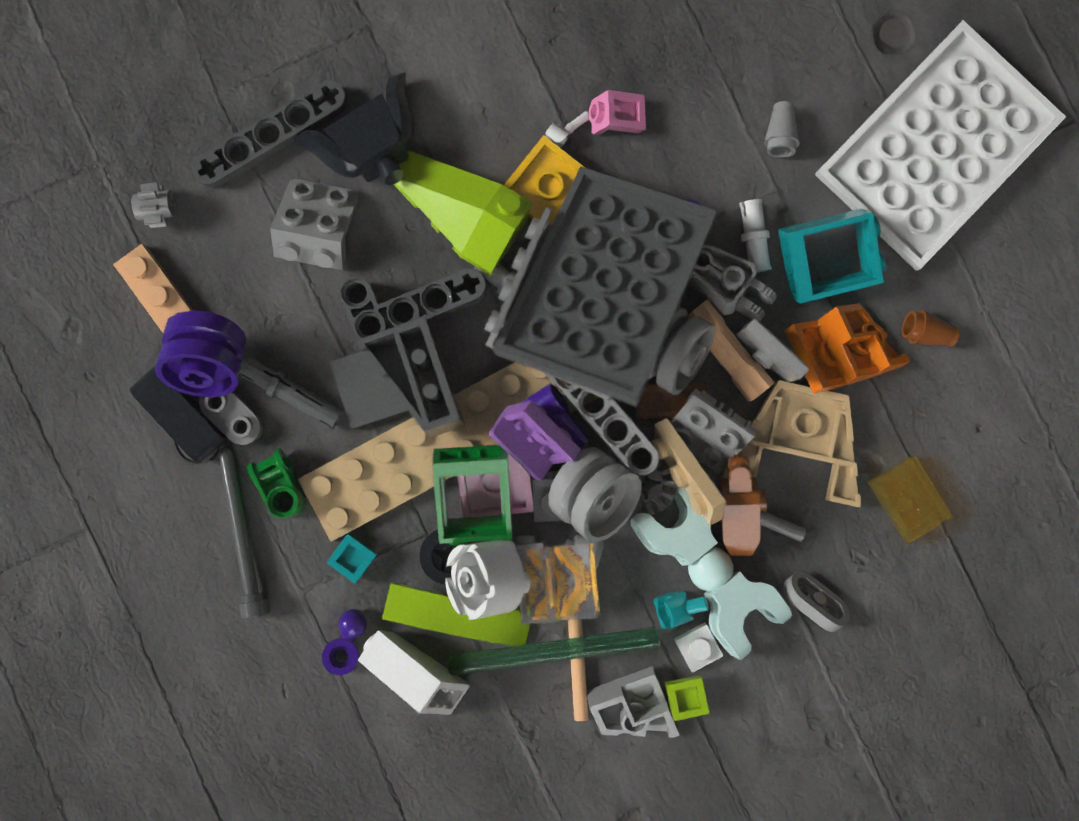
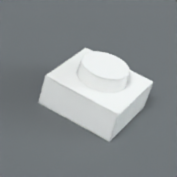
M705 622L674 638L692 673L723 657Z

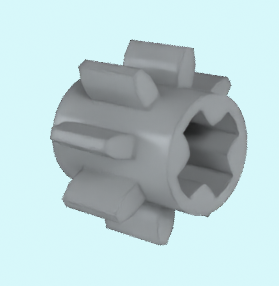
M158 182L140 184L141 192L133 194L131 198L135 218L138 221L144 220V224L149 225L150 228L166 227V218L175 217L176 203L172 191L164 190V187L159 186Z

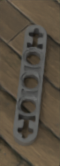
M333 80L322 81L220 142L194 160L192 164L194 177L208 188H217L292 144L302 131L315 130L340 115L345 110L348 100L343 87ZM330 91L333 95H336L335 99L337 102L334 105L324 102L326 100L324 95L326 92ZM313 99L322 112L317 115L316 110L309 103ZM298 108H306L310 112L309 120L303 125H296L291 120L292 113ZM268 126H276L280 131L279 138L273 143H265L261 138L263 130ZM238 144H246L249 147L248 157L241 162L233 160L231 156L233 148ZM223 154L224 159L232 167L228 169L224 164H222L223 161L219 158V156ZM209 163L216 167L214 169L216 175L213 178L204 175L207 172L205 166Z

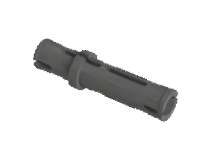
M252 356L247 359L240 371L241 377L266 390V395L269 397H278L321 422L331 430L335 428L343 415L344 410L337 408L304 387L294 383L287 378V374L283 371L276 372Z

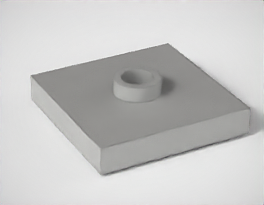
M753 319L743 325L734 334L738 341L753 354L754 359L764 368L774 373L781 381L791 382L799 380L809 370L808 366L757 319Z

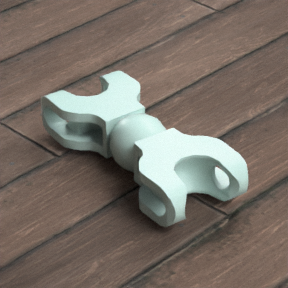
M677 486L674 500L679 508V519L673 527L664 528L652 515L647 513H638L631 518V527L650 552L658 555L673 556L682 566L688 565V573L692 582L698 588L706 591L704 595L710 602V631L731 656L742 660L751 651V643L748 641L743 630L744 619L749 612L757 609L768 621L784 624L791 618L792 612L773 586L762 582H750L741 572H733V563L730 556L721 548L715 547L718 542L711 534V525L708 524L703 515L699 516L695 513L684 487Z

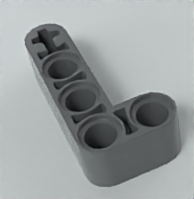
M467 268L383 303H380L373 286L362 277L355 276L345 280L340 287L339 293L357 337L362 339L367 337L364 333V325L370 319H378L380 321L381 327L379 332L404 324L397 321L396 313L400 307L408 305L413 307L414 315L410 321L425 316L429 323H433L483 301L487 293L485 278L479 271ZM469 279L474 284L480 283L475 286L476 293L472 295L467 290L456 293L460 299L455 302L454 296L448 288L453 285L456 292L466 287L465 281ZM365 287L367 290L365 300L357 304L352 303L350 296L353 289ZM436 292H442L447 295V302L440 309H433L429 307L428 303L430 296Z

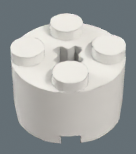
M493 540L459 545L452 550L447 559L446 567L452 566L451 577L445 578L449 600L456 612L460 615H468V619L474 620L512 612L519 606L523 594L528 593L530 590V578L524 572L515 544L511 540Z

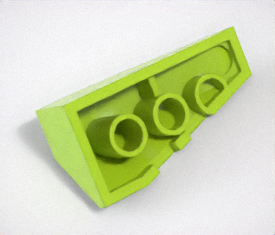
M407 150L409 153L408 159L399 164L404 175L399 182L394 184L395 187L415 208H419L429 218L431 226L437 233L441 232L453 245L452 249L460 258L491 276L525 226L533 202L500 183Z

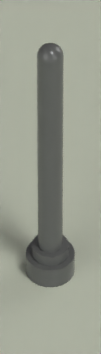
M222 448L219 451V461L244 590V596H241L242 604H239L241 619L270 613L268 598L264 599L263 592L258 590L233 452L230 448Z

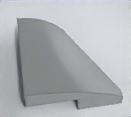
M653 666L587 690L589 708L602 735L617 736L622 733H630L633 736L646 737V731L667 732L668 737L671 738L680 736Z

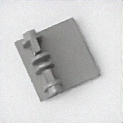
M695 388L688 397L687 403L670 423L693 456L720 474L727 466L730 456L738 454L755 437V429L750 426L751 422L749 420L746 421L736 413L730 417L733 409L729 408L726 413L722 412L723 402H720L715 407L716 399L707 394L704 389L700 392Z

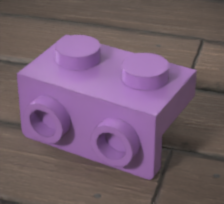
M532 400L507 406L489 432V435L535 480H542L553 464L574 461L581 450L571 440L570 434L558 427L547 416L545 409Z

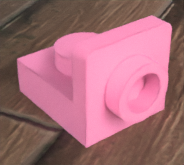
M607 90L594 98L589 108L592 134L600 135L607 130L640 133L646 130L645 95Z

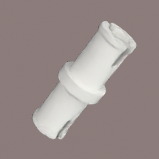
M762 199L747 200L739 203L744 228L741 240L746 243L748 261L754 263L757 273L772 270L767 244L770 232L765 229Z

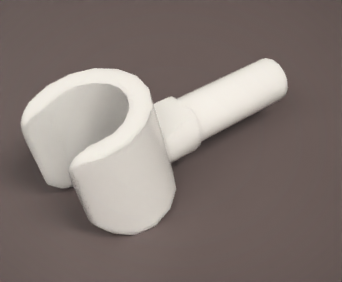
M585 111L564 128L553 122L545 133L546 137L558 147H563L570 134L589 120V113Z

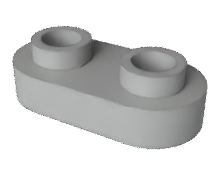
M234 391L224 396H219L222 404L218 409L212 406L214 397H200L199 407L201 412L233 443L249 445L255 443L261 437L263 422L260 416ZM242 420L247 423V430L243 434L237 430V424Z
M797 571L785 580L783 591L788 602L823 629L829 632H836L849 622L850 612L845 602L810 574L804 571Z

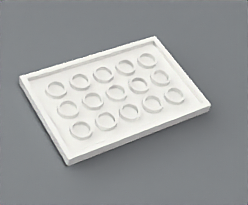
M963 20L815 175L850 209H864L873 212L880 223V237L917 271L940 250L1066 116Z

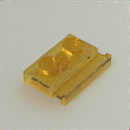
M916 455L909 456L903 462L894 465L868 481V484L904 543L910 544L938 527L943 521L953 517Z

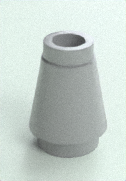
M788 101L777 102L773 107L764 140L767 153L772 157L786 158L793 156L796 153V148L800 145L795 105Z

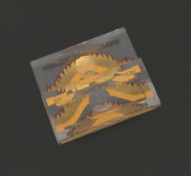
M593 543L516 550L523 570L530 578V590L528 593L523 594L520 602L522 624L556 623L560 620L596 619L600 617Z

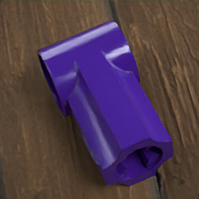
M549 383L522 401L532 400L534 403L542 406L547 412V416L558 427L566 430L570 434L571 440L580 449L588 441V434L569 412L566 400L552 383Z

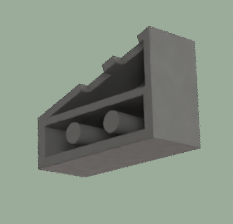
M425 316L355 341L423 431L431 438L465 426L432 326Z

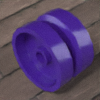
M185 311L176 313L168 318L161 340L162 346L155 365L157 377L166 386L178 392L197 397H218L234 391L239 381L240 361L244 356L246 345L244 331L226 317L206 311Z

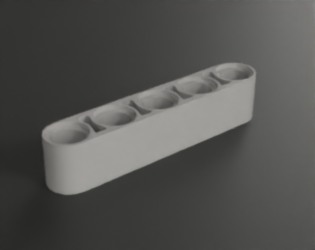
M544 373L623 466L636 475H646L654 471L659 461L658 452L611 397L607 400L601 398L603 408L600 412L589 413L583 407V399L592 393L574 385H564L559 378ZM618 421L625 425L627 433L622 441L617 442L609 438L607 435L609 423ZM639 448L646 450L650 455L649 465L642 470L634 467L631 462L632 453Z

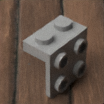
M292 179L286 188L270 227L274 257L343 271L346 263L345 236L358 203V193L351 189L301 179Z

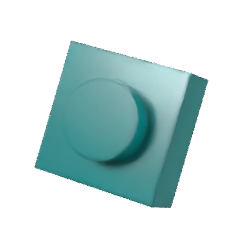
M348 533L326 563L356 584L378 553L354 535Z

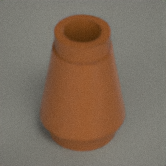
M924 310L910 311L906 315L901 328L902 337L908 339L911 344L953 347L957 343L960 334L958 327Z

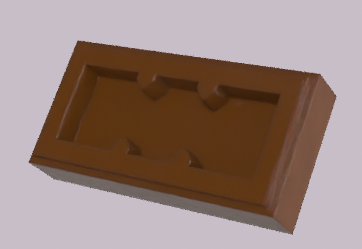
M690 382L682 392L676 395L662 389L657 383H646L639 402L635 406V419H673L687 403L688 397L695 388L700 392L704 389L707 393V382Z

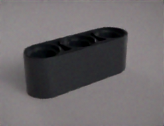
M155 366L129 389L143 408L195 462L202 463L227 439L201 412L199 404L190 395L166 386L157 377Z

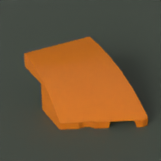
M860 303L837 306L818 320L796 323L784 330L795 355L808 366L809 370L805 377L813 394L857 383L897 369L910 362L909 357L905 353L898 355L885 341L888 334L873 321L871 315Z

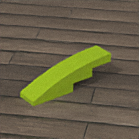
M391 582L382 619L450 635L525 648L533 612L516 608L509 613L471 620L468 619V615H460L456 612L449 600L448 594L433 589L425 590Z

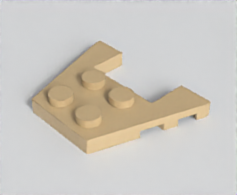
M781 380L776 381L750 425L755 429V437L739 452V454H743V456L749 459L751 478H757L762 449L831 463L832 469L825 500L860 508L861 496L858 494L856 479L858 470L853 453L852 441H854L849 395L831 391L813 394L808 386ZM728 465L724 468L721 477L728 478Z

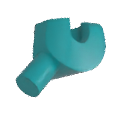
M684 591L668 592L655 597L653 600L663 630L675 628L694 620L693 614L709 610L706 596L688 600Z

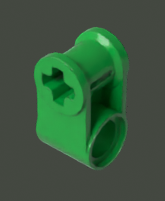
M281 448L276 449L274 455L257 464L255 462L247 464L250 478L259 490L271 515L277 518H293L299 516L304 511L307 501L305 494L295 476L288 456ZM285 492L290 493L294 500L293 507L288 512L280 507V498Z

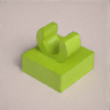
M700 675L665 682L674 721L710 714L703 680Z

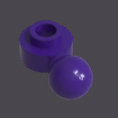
M356 609L347 610L340 616L338 627L341 636L329 642L322 652V663L331 674H348L358 663L359 649L354 640L365 632L367 619L361 611ZM338 649H343L347 652V661L339 662L336 659L335 653Z

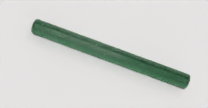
M656 627L453 654L448 657L447 665L451 675L468 674L654 649L660 646V637Z

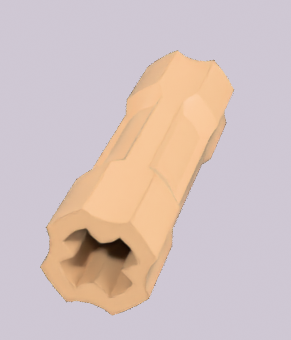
M708 299L688 314V320L694 316H699L715 325L716 332L710 351L731 376L732 382L748 402L760 396L775 383L726 326L724 319Z

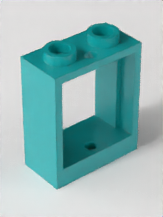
M857 209L778 229L790 298L801 304L884 283L882 272L886 270V262L883 253L879 251L877 237L881 234L878 218L874 216L873 212ZM854 224L861 271L811 283L803 236Z

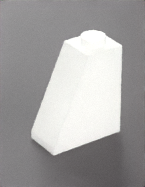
M378 630L369 637L364 645V651L358 659L361 664L419 713L451 715L470 687V684L392 632Z

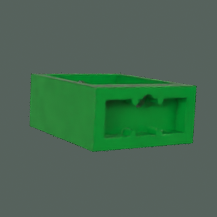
M500 445L433 449L432 467L439 544L448 543L453 546H459L468 542L512 539L507 452ZM499 473L502 515L448 519L445 477Z

